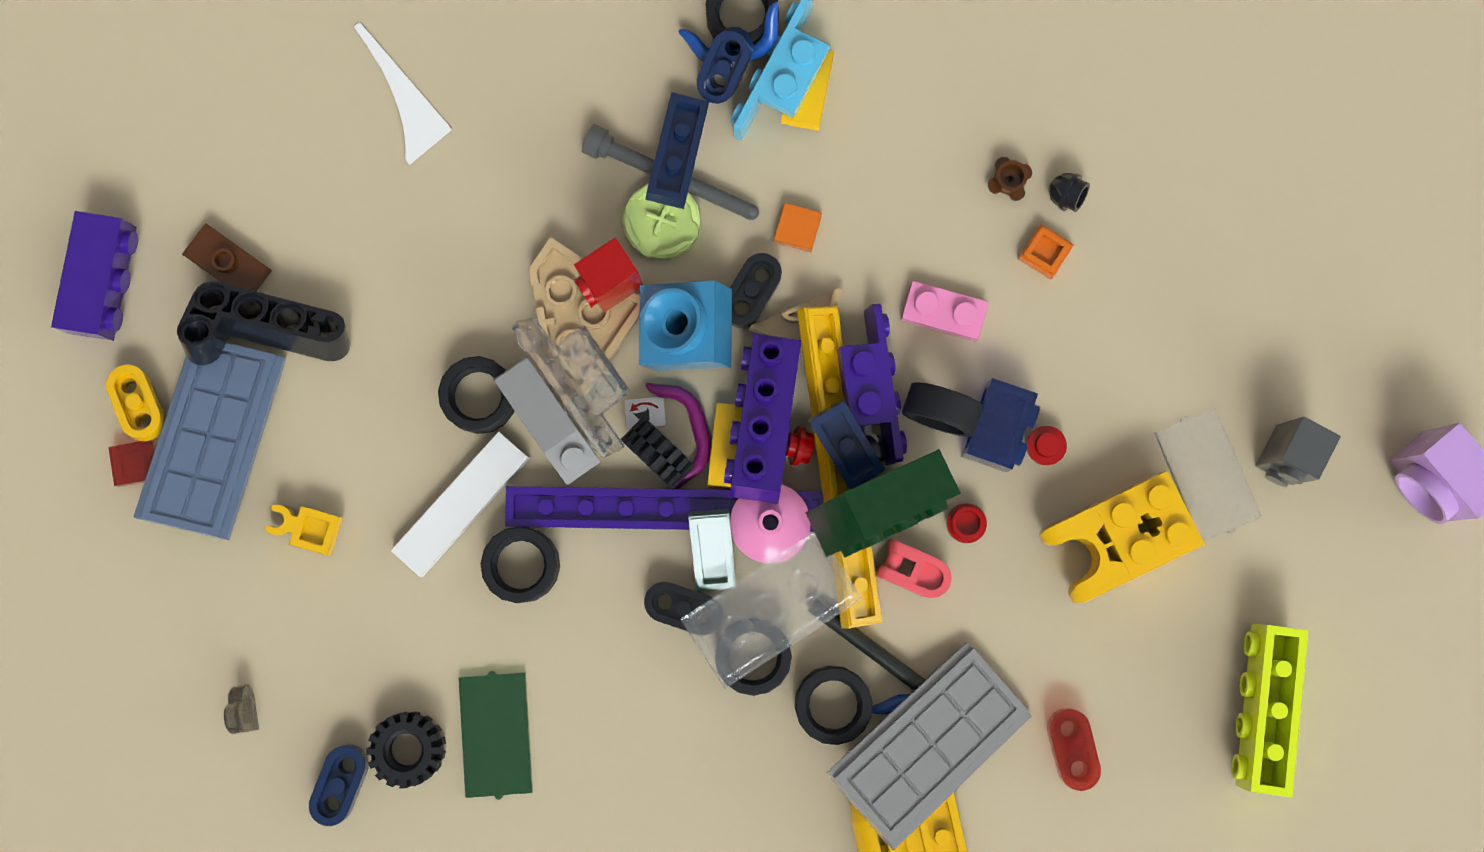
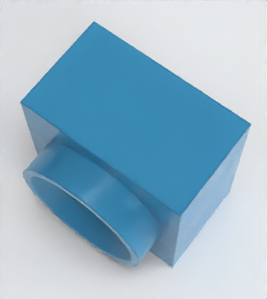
M715 280L640 285L639 365L656 371L731 368V288ZM688 322L687 328H686V330L684 331V327H685L686 323Z

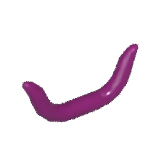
M646 383L645 386L650 393L661 398L677 400L684 405L688 412L697 450L692 461L695 467L674 488L679 489L686 482L699 475L710 460L712 446L704 411L693 393L681 386Z

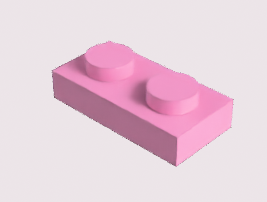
M912 281L901 321L977 342L989 302Z

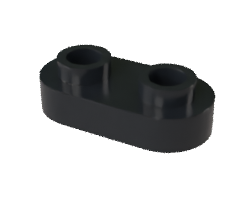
M758 253L749 257L730 286L732 289V326L747 328L754 324L779 286L782 270L778 260L772 255ZM766 270L769 273V278L764 282L756 280L754 277L756 271ZM740 302L746 303L749 311L745 315H738L734 311L736 304Z
M670 582L654 584L649 588L644 598L645 610L652 619L696 635H709L715 632L722 623L723 610L715 598ZM663 594H668L673 600V604L668 610H663L658 606V598ZM700 607H706L711 612L709 621L705 623L699 622L695 616L696 610Z

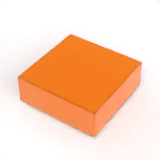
M784 203L774 243L811 253L822 213Z
M1040 224L1018 259L1051 280L1074 244Z

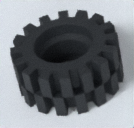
M643 416L620 439L672 489L695 467L668 438Z
M406 711L386 718L385 721L380 722L375 727L377 730L368 739L371 742V746L366 748V755H371L372 761L368 762L370 769L375 768L378 772L375 776L379 781L385 779L387 781L386 785L390 787L397 785L400 786L399 789H405L425 782L439 770L442 765L440 762L445 758L446 751H443V745L446 744L445 737L441 738L439 733L442 729L438 724L434 725L431 722L433 720L428 715L421 716L420 712L413 711L407 713ZM400 734H411L419 740L422 752L415 764L403 765L393 757L392 744Z

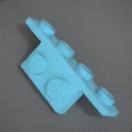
M801 0L800 3L794 1L790 6L785 18V23L788 25L782 37L778 35L772 49L767 52V56L770 59L764 70L758 68L749 84V90L752 92L747 102H739L731 117L730 123L734 124V138L742 141L762 103L791 118H794L830 50V45L801 31L812 11L813 0Z

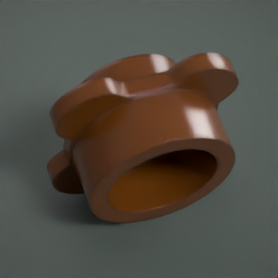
M1007 157L997 159L994 177L988 181L989 191L993 194L1003 193L1008 195L1012 201L1021 200L1025 196L1024 186L1032 176V169L1027 164L1009 160ZM1012 176L1013 182H1008L1006 177Z

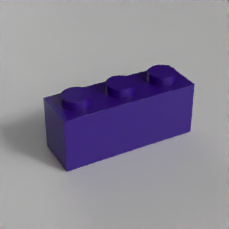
M79 211L74 212L51 328L67 334L114 341L115 333L120 329L123 321V313L120 309L123 293H126L130 286L131 277L128 270L130 258L136 252L138 246L136 226L118 217Z

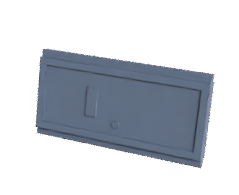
M203 337V338H199V339H197V340L194 341V342H196V343H197V342H201V341L204 340L205 338H204V337ZM226 343L220 357L208 365L194 364L186 356L138 500L134 518L222 540H230L286 361L284 357Z

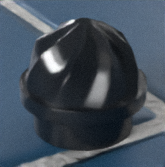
M1063 173L1055 177L1049 185L1050 200L1062 211L1070 209L1077 212L1087 197L1090 183L1082 180V175L1078 173Z

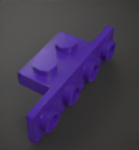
M881 303L872 304L864 310L868 344L839 347L837 349L845 403L860 427L880 425L881 436L888 446L890 458L885 460L886 465H894L904 461L903 454L907 452V440L904 431L899 429L897 416L901 413V399L899 393L894 391L892 376L895 375L896 365L892 352H888L886 337L890 333L889 318L886 313H882Z

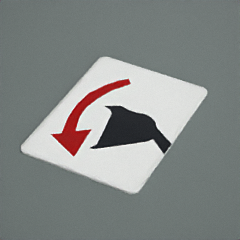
M652 397L625 400L627 429H631L642 416L655 427L666 425L664 398Z

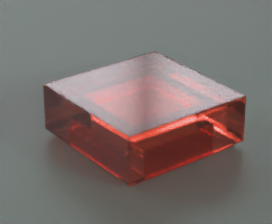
M138 441L108 447L114 486L123 487L145 482L154 455L153 441Z

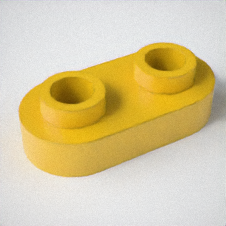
M126 364L116 367L107 377L106 391L122 430L130 437L142 442L157 438L161 434L165 414L149 376L134 365ZM136 382V389L132 393H127V387L131 383ZM150 416V424L145 428H141L142 420Z

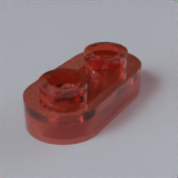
M1071 708L1059 709L1050 716L1047 723V733L1058 776L1071 789L1077 791L1089 790L1097 784L1101 776V766L1090 723L1086 716ZM1065 721H1071L1073 724V732L1068 736H1064L1061 733V725ZM1081 761L1084 766L1083 772L1075 776L1071 772V766L1074 762Z

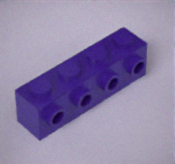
M754 333L752 347L744 346L741 370L748 371L746 384L738 383L735 407L743 408L741 422H732L729 443L730 445H737L735 460L727 459L724 483L731 484L730 497L779 503L801 340Z

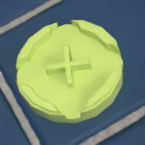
M648 184L632 194L625 207L622 218L625 236L633 249L646 258L659 261L678 258L689 251L698 238L701 225L698 205L689 192L684 209L645 200Z

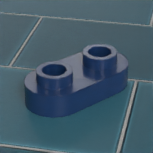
M727 27L714 38L698 74L697 89L700 95L711 103H723L736 92L754 50L752 38L742 28ZM731 40L739 44V52L731 49L729 45ZM715 75L722 76L725 80V85H719L715 81Z
M352 744L342 745L333 749L326 757L309 800L310 815L318 824L334 826L347 819L351 814L369 768L368 757L360 747ZM346 757L354 761L355 767L352 772H348L343 768V760ZM330 796L338 799L339 808L337 810H332L328 807L327 801Z

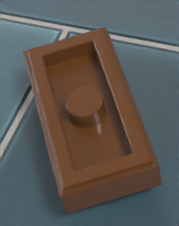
M207 223L204 224L182 253L183 256L221 283L252 291H257L272 271Z

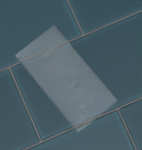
M813 532L681 618V621L724 689H726L863 598L835 555L825 556L817 536Z

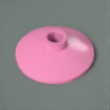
M781 485L778 504L738 498L730 516L733 540L746 556L755 561L779 563L788 560L802 549L809 536L811 524L805 513L808 511V508L800 495L785 485ZM767 515H774L778 519L777 528L774 530L765 529L762 524L763 518Z

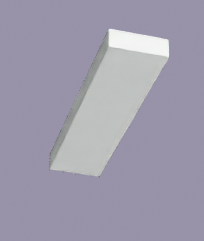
M498 432L394 546L391 552L419 577H424L530 458L501 432Z

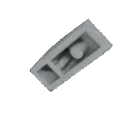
M527 356L494 378L501 392L567 485L600 463L594 449Z

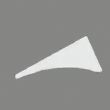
M359 22L354 28L382 69L396 101L404 131L405 160L410 165L452 131V128Z

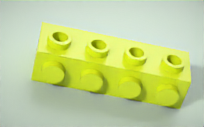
M1251 624V631H1248L1245 636L1244 652L1248 656L1247 672L1242 674L1240 680V693L1244 697L1243 713H1239L1236 720V735L1240 738L1239 754H1235L1232 760V776L1236 779L1235 786L1250 792L1285 797L1293 796L1309 630Z

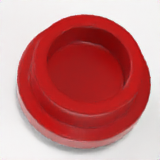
M797 426L793 433L789 432L786 456H788L790 465L808 464L811 460L815 436L813 433L806 432L805 427Z
M1041 426L1033 430L1028 436L1026 450L1029 457L1035 463L1049 466L1056 464L1064 457L1067 450V442L1059 429L1053 426Z
M964 503L957 505L949 512L946 526L948 533L960 543H973L984 535L987 528V519L984 512L978 506Z

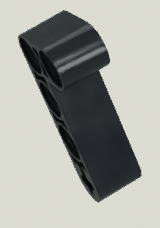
M215 281L206 282L197 287L177 327V336L187 358L197 365H208L216 361L222 354L229 336L324 361L342 359L349 352L351 345L344 319L338 313ZM215 305H220V306L217 307V308L210 309L211 307H213V306H215ZM252 315H259L256 318L247 319ZM298 324L294 328L285 329L289 325ZM203 337L205 338V339L202 340L201 342H197V343L194 342V341H196V340L199 339V338H203Z

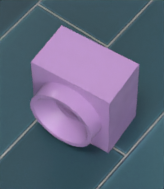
M1461 423L1424 431L1389 460L1399 471L1395 481L1401 494L1414 509L1430 521L1444 524L1447 521L1478 519L1484 514V450Z

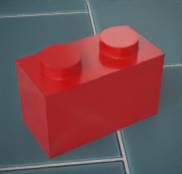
M613 238L574 264L579 274L574 279V282L591 308L598 304L604 313L640 290V285H643L638 270L616 238Z

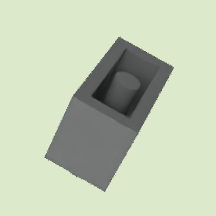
M1306 417L1278 424L1272 432L1256 467L1266 472V479L1283 487L1319 480L1341 436Z

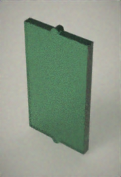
M490 671L488 675L459 677L465 798L495 796L497 800H500L504 795L532 793L526 672L497 674L495 671Z

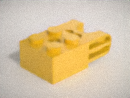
M1168 471L1150 476L1042 529L1039 533L1043 544L1052 546L1069 540H1076L1084 544L1090 552L1092 559L1088 572L1069 586L1068 594L1073 603L1087 602L1205 545ZM1140 517L1148 520L1150 524L1149 533H1141L1139 531L1138 524L1143 523Z

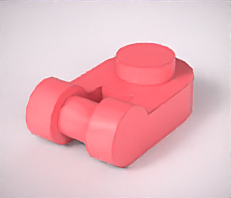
M889 540L886 547L889 553L884 564H879L875 573L876 577L922 597L935 598L947 592L951 585L952 577L946 563L899 541ZM904 558L914 562L909 577L898 572Z

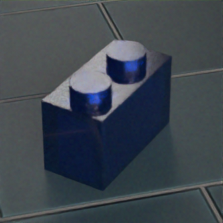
M991 378L986 383L980 400L984 407L975 435L967 438L961 457L1003 472L1013 470L1014 465L1020 466L1028 445L1022 442L1026 428L1032 429L1040 411V406L1035 405L1038 393Z

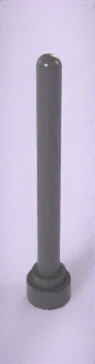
M596 124L591 126L585 137L581 150L582 153L595 159L599 156L604 159L609 156L651 175L654 159L614 142V137L608 135L609 130ZM691 177L689 193L749 220H754L759 216V209L756 205Z

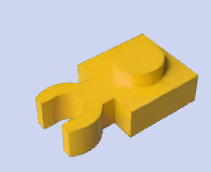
M272 505L271 510L280 512L284 517V522L280 527L266 525L264 529L266 532L279 536L292 533L289 545L332 556L343 517L301 506L298 516H295L293 510L287 506Z

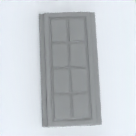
M967 642L828 770L827 773L883 841L892 850H895L1032 716L975 648H972Z

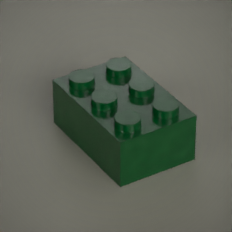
M940 449L848 490L805 513L825 556L828 557L841 551L845 558L873 546L891 535L904 531L922 520L949 509L947 500L961 494Z

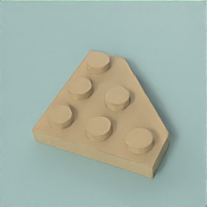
M550 237L528 269L546 356L548 376L550 380L584 402L638 322L640 295L637 293L632 294L605 313L598 304L591 308L574 282V279L579 276L574 264L583 258Z

